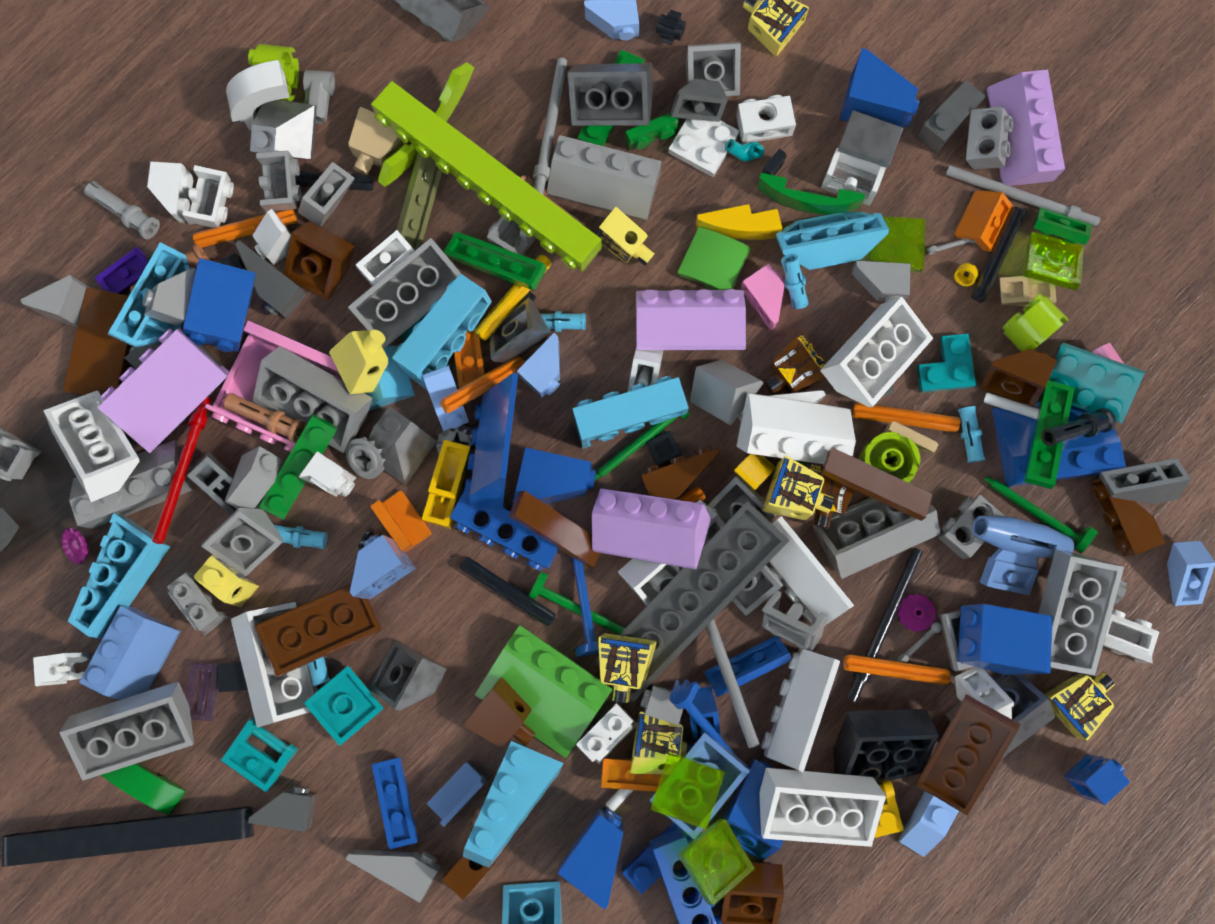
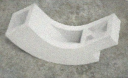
M279 60L254 65L241 71L230 80L226 88L232 121L240 120V122H245L250 131L257 115L256 108L269 101L289 98L285 73Z

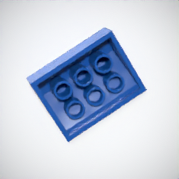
M512 373L485 392L482 397V404H476L475 420H479V428H473L471 444L476 445L475 454L470 453L468 470H473L472 479H466L465 495L470 496L469 505L503 508L518 374Z
M1036 402L1033 407L1039 409L1040 402ZM1071 405L1068 422L1077 420L1081 414L1092 412ZM993 408L992 414L1006 486L1010 488L1032 485L1023 481L1036 419L1002 408ZM1115 428L1106 433L1099 432L1096 436L1090 438L1080 436L1064 441L1056 481L1097 476L1101 472L1126 468L1121 441Z

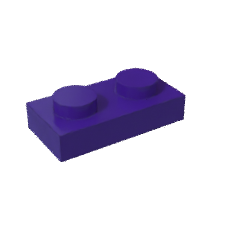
M136 247L97 275L95 279L104 291L123 295L130 289V286L138 282L150 260L141 248Z

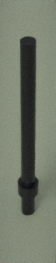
M917 548L912 549L865 657L877 658L923 555V551ZM854 672L853 677L855 679L846 698L857 703L865 683H869L872 674Z

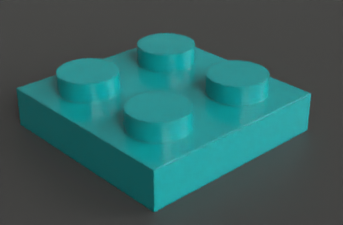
M347 666L304 702L305 706L339 746L384 709L382 704L350 666Z

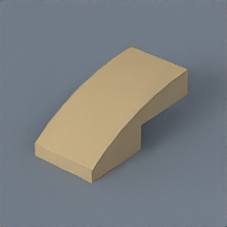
M1015 276L999 279L1001 305L1027 306L1038 294H1041L1043 297L1047 296L1056 304L1055 276L1040 278Z

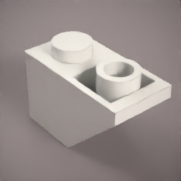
M150 162L147 187L178 222L185 223V218L182 214L183 210L190 211L188 195L189 189L193 186L191 173L181 163Z

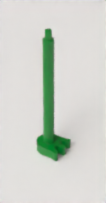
M689 411L680 417L683 420L687 419L690 416ZM678 417L650 427L597 470L595 481L599 477H604Z
M988 476L984 479V481L990 484L991 488L1056 531L1070 537L1074 542V550L1080 554L1086 550L1098 534V531L1090 526L1088 528L1085 527L1083 532L1078 534L998 480H993Z
M541 571L529 597L536 600L538 595H541L582 616L580 604L544 587L549 575ZM591 610L592 622L618 635L626 629Z

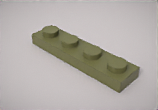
M419 153L417 154L396 229L415 251L422 246L442 171L436 166V161L430 157L426 159Z

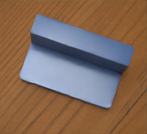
M467 761L433 796L427 805L442 819L440 824L444 827L487 780Z

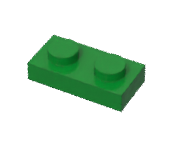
M670 113L650 121L649 125H639L627 130L626 144L631 151L636 148L638 150L644 149L652 141L657 139L665 140L673 136L677 132V117H671Z
M1040 207L1036 215L1034 228L1045 235L1062 237L1072 244L1080 243L1086 245L1091 236L1092 224Z

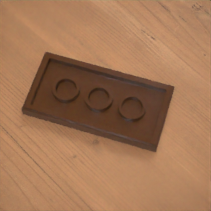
M86 287L63 391L86 395L98 390L102 396L111 386L117 389L123 383L119 378L125 373L127 365L125 357L129 354L131 345L108 335V332L129 296Z
M351 584L254 625L255 632L276 678L380 632L382 629L368 599L353 597L350 593Z
M966 694L917 780L916 786L968 816L1021 724Z

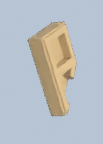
M895 421L887 425L883 432H895L908 437L916 444L919 450L935 453L939 445L938 442Z

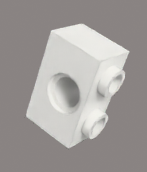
M774 95L765 100L748 99L738 104L736 119L741 144L793 135L796 123L790 96ZM767 115L770 117V120H762L759 116Z

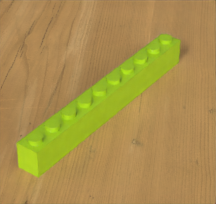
M393 81L387 85L371 104L375 112L374 118L379 124L385 128L390 126L394 129L396 136L404 143L409 141L415 145L416 151L426 159L430 157L436 161V166L445 174L451 173L457 177V182L466 190L471 188L478 193L477 197L488 206L492 204L499 209L498 213L509 222L513 220L520 225L519 229L530 238L532 236L536 237L541 241L540 245L551 254L555 252L561 256V261L572 270L576 268L583 272L602 249L601 238Z

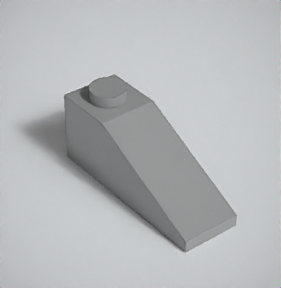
M354 849L346 858L347 861L419 903L425 897L441 868L436 863L437 859L426 852L420 854L418 852Z

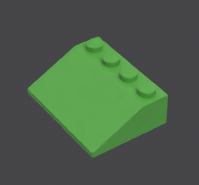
M519 625L475 693V696L483 700L499 678L502 677L530 706L531 712L524 721V724L536 732L534 737L564 758H567L613 688L608 684L601 683V679L524 626Z

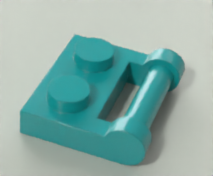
M252 717L241 730L221 761L265 792H268L288 763L296 755L298 748L293 744H286L262 726L257 728L255 718ZM253 734L282 754L279 760L276 761L249 742V737Z

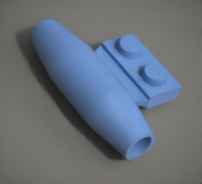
M979 516L974 521L972 527L976 538L999 548L992 557L988 558L980 579V583L992 588L1030 595L1039 571L1037 569V558H1053L1055 549L1072 553L1074 550V542L1070 537L1048 526L1013 517Z

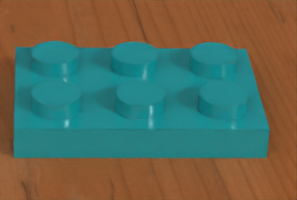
M1062 343L1049 381L1075 387L1071 405L1092 413L1100 408H1108L1114 413L1116 421L1123 424L1146 371Z

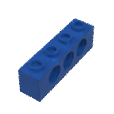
M464 490L450 516V519L456 522L455 528L469 534L470 530L480 534L478 537L480 541L490 546H493L494 542L504 546L502 552L517 559L518 555L527 558L526 564L539 571L543 567L548 570L550 569L559 548L509 517L510 511L504 508L469 505L470 496L465 495ZM479 513H487L489 516V521L485 526L479 527L475 523V518ZM504 525L513 527V534L508 539H502L499 536V530ZM528 537H534L538 542L537 548L531 552H527L523 548V542Z
M677 829L650 840L649 844L678 924H722L719 916L714 917L711 907L715 906L712 894L709 889L704 890L701 882L706 877L700 862L696 864L694 862L692 854L696 853V849L691 836L685 837L682 830ZM685 860V865L681 869H673L676 861ZM686 888H695L694 892L691 895H682L683 891ZM704 914L700 922H692L696 915Z

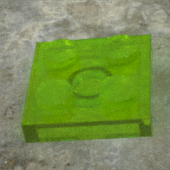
M882 216L889 228V233L869 252V261L911 264L910 272L921 273L924 270L925 219Z
M1032 232L1027 243L1024 277L1077 291L1081 285L1084 246Z
M669 752L651 810L707 830L725 771Z
M725 819L717 820L677 854L706 903L712 906L755 869Z

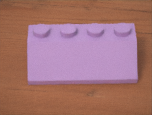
M1048 70L1021 72L987 87L989 108L1003 106L1007 114L1011 115L1013 121L1012 131L1008 132L1007 140L1010 143V155L1006 157L1005 167L999 168L1001 183L1014 186L1054 181L1065 170Z
M744 290L636 291L637 350H745L746 306Z
M600 489L592 511V550L598 553L696 570L711 523V517L705 506L701 503Z

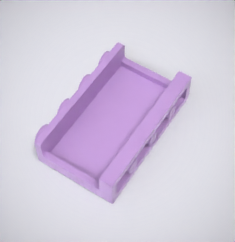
M181 327L175 332L171 328L158 339L162 344L155 351L150 347L139 358L142 364L136 370L130 367L119 378L123 383L117 389L111 386L100 397L104 402L98 409L149 453L230 373L223 365L219 367L183 334Z

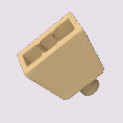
M360 107L348 147L352 154L358 158L353 169L362 175H368L373 164L382 168L383 162L397 152L405 143L396 136L395 130L390 126L385 128L379 124L374 118V112Z

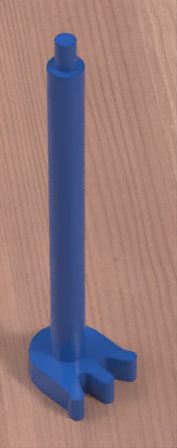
M572 557L586 644L575 649L576 657L584 655L587 657L592 654L599 655V642L595 641L583 564Z
M686 679L682 685L679 680H676L669 697L671 703L677 709L685 708L706 734L736 755L692 702L700 686L696 681L690 683Z

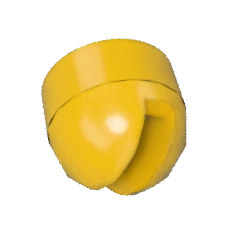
M968 262L961 264L954 274L955 281L962 286L973 285L978 276V269L975 265ZM965 271L970 273L969 277L964 276Z

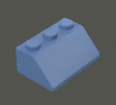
M374 535L363 543L364 548L358 551L350 593L353 597L372 599L416 568L407 554L400 550L393 539L384 535L380 537Z
M120 606L79 683L102 695L118 700L150 691L181 631L135 607Z
M704 732L649 801L695 840L750 772V767L729 749Z

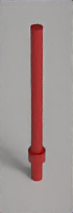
M208 397L197 406L195 413L191 414L188 423L190 429L152 538V542L156 544L164 543L200 432L205 429L208 420L206 417L208 409L205 406L206 404L210 405L211 399Z

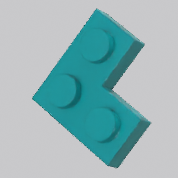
M969 334L942 336L939 338L942 362L920 364L916 367L920 393L967 389L976 386Z

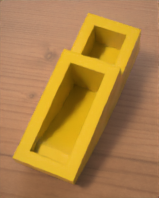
M749 204L699 214L696 219L697 229L699 227L706 228L739 240L776 238V234L782 231L778 209L751 214Z
M448 440L443 441L428 490L430 494L422 516V520L425 523L451 530L453 520L450 519V516L460 498L471 449L470 446Z
M750 454L734 472L755 491L776 467L763 455Z

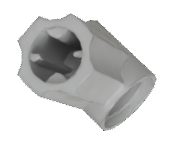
M305 70L303 77L304 104L317 106L316 124H322L327 122L329 99L335 90V76L331 71Z

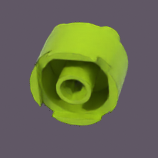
M258 44L256 49L249 50V64L254 66L279 60L285 73L289 98L279 100L293 101L295 95H291L292 88L297 89L299 83L298 58H293L292 53L296 52L295 49L287 46Z
M1038 294L1023 309L1024 315L1018 312L1002 328L1005 330L1003 334L1023 352L1029 349L1034 350L1069 319L1047 296L1043 297L1041 294Z
M886 432L878 435L864 446L859 454V460L905 482H910L916 475L920 465V453L916 444L908 437L895 432ZM885 459H892L893 464L887 465Z

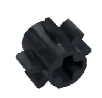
M670 9L667 15L661 14L656 27V33L661 35L660 42L672 45L675 40L681 41L686 27V21L681 20L682 13Z

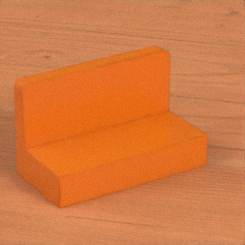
M975 191L954 235L960 239L974 240L983 251L992 252L1013 205L1003 192Z
M403 491L397 492L384 502L378 500L370 506L403 552H408L432 534Z

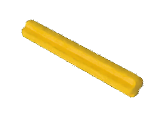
M539 255L536 258L537 261L545 264L547 270L551 267L552 262L545 255ZM514 284L476 327L475 333L477 336L487 340L531 289Z

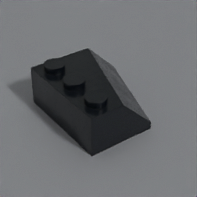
M927 710L848 711L833 748L834 774L873 777L875 780L886 777L888 780H895L922 773L939 736Z

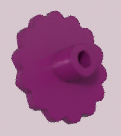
M67 528L62 533V549L70 562L82 564L87 559V541L80 534L79 530Z
M910 594L907 598L902 599L897 616L900 618V623L905 625L907 630L911 629L913 632L918 630L925 631L926 627L932 626V622L935 621L934 614L936 609L933 608V602L928 601L927 596Z

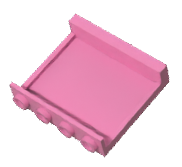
M248 321L244 328L248 336L213 406L206 404L205 408L213 412L211 417L226 424L230 419L237 423L235 428L251 434L252 430L261 433L260 439L275 445L276 441L286 444L284 449L291 452L296 443L289 441L288 437L280 433L273 434L269 432L267 426L225 409L224 401L228 394L234 393L253 402L261 360L279 346L341 381L343 379L331 356Z

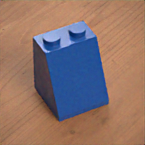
M862 48L851 73L839 119L848 121L852 111H856L902 128L904 126L908 127L912 115L915 116L920 100L915 99L918 88L868 49Z
M199 258L183 334L195 345L208 344L216 346L218 350L224 352H231L232 350L238 352L253 295L256 273Z
M525 448L513 503L518 492L524 490L545 504L586 496L588 489L593 490L596 470H592L590 461Z
M986 604L961 606L958 662L1003 675L1050 674L1053 617Z
M754 760L748 765L750 772L734 790L714 828L713 834L763 861L780 850L784 840L763 839L761 836L759 793L765 769L773 767L764 761Z
M602 807L598 809L561 860L558 869L560 876L604 910L609 904L623 837L622 817L609 807L607 810H604Z

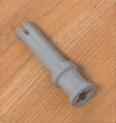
M95 181L87 184L84 189L85 195L120 217L126 227L134 228L140 232V236L144 239H150L157 233L160 226L158 219L147 216L136 205L130 206Z

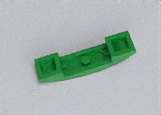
M765 173L760 174L757 188L777 203L797 211L827 215L853 211L860 208L865 199L864 193L839 189L835 198L785 188L787 178Z
M141 763L101 775L123 792L168 816L172 814L187 791L165 775L158 776Z

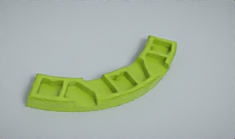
M468 62L451 71L449 79L439 97L440 106L435 114L446 122L462 97L475 68ZM404 144L397 152L383 162L378 182L386 187L402 175L416 161L418 154L415 149L416 146Z

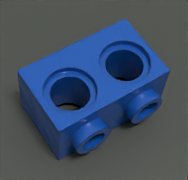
M1092 754L1085 755L1063 775L1082 798L1102 805H1106L1130 783L1124 775L1125 769L1119 762L1113 758L1108 759Z

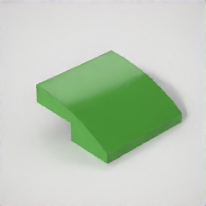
M699 227L678 270V274L682 278L704 284L706 289H733L751 248L733 238Z

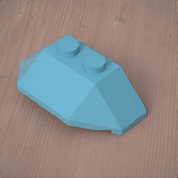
M845 211L795 221L783 231L778 232L776 238L785 256L789 254L798 255L800 265L812 270L861 260L889 233V228L881 213L868 214L865 212Z
M161 242L159 243L108 335L134 347L161 343L158 339L171 328L175 332L181 327L182 323L175 326L145 316L146 306H143V299L147 290H151L157 284L190 269L186 255Z

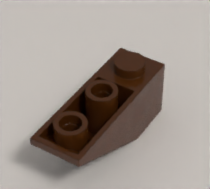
M711 446L697 450L694 457L686 459V456L683 455L670 460L671 465L661 468L660 465H655L645 469L646 474L641 475V481L647 496L679 499L718 456L719 448L712 450Z
M1101 478L1091 481L1093 496L1100 502L1103 508L1104 521L1111 527L1115 536V546L1123 554V557L1137 555L1166 544L1155 518L1135 501L1113 498Z

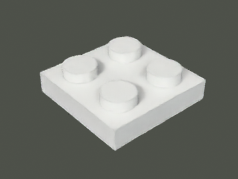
M686 119L671 144L668 153L714 177L728 154L725 150L726 142L729 139L736 140L739 130L721 120L716 122Z

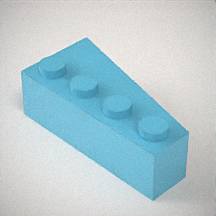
M460 273L455 280L449 283L442 297L432 304L425 318L414 326L412 334L407 340L397 347L392 359L409 378L428 391L423 375L447 366L450 368V365L447 363L453 352L461 351L465 344L467 330L473 331L492 302L487 292Z
M671 376L657 379L654 385L645 387V384H638L629 388L630 392L619 395V392L616 391L604 395L603 400L593 402L592 399L577 403V407L572 408L573 420L582 449L590 447V441L594 439L602 440L603 442L614 439L619 434L618 431L621 430L624 433L637 431L645 427L644 422L649 421L650 425H655L687 414L689 408L679 377L674 379Z
M113 513L110 523H112L107 536H103L100 543L102 549L96 563L92 562L89 569L91 575L87 585L82 587L68 620L69 623L88 637L103 639L119 607L130 606L170 548L166 543L156 544L152 542L153 534L133 520Z
M511 741L465 845L463 857L490 868L536 803L558 776L563 763Z

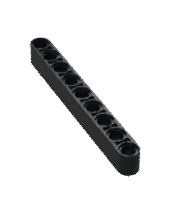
M252 806L9 834L0 837L1 866H16L249 838L254 836V825L248 823L249 817L253 815Z

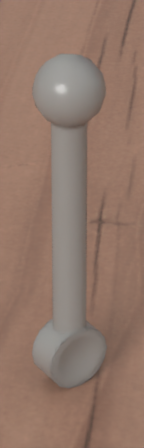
M961 239L940 246H932L926 249L928 255H932L941 250L969 242H976L971 239Z
M938 622L933 623L931 630L906 653L901 654L897 661L906 663L909 657L931 636L942 631V625Z

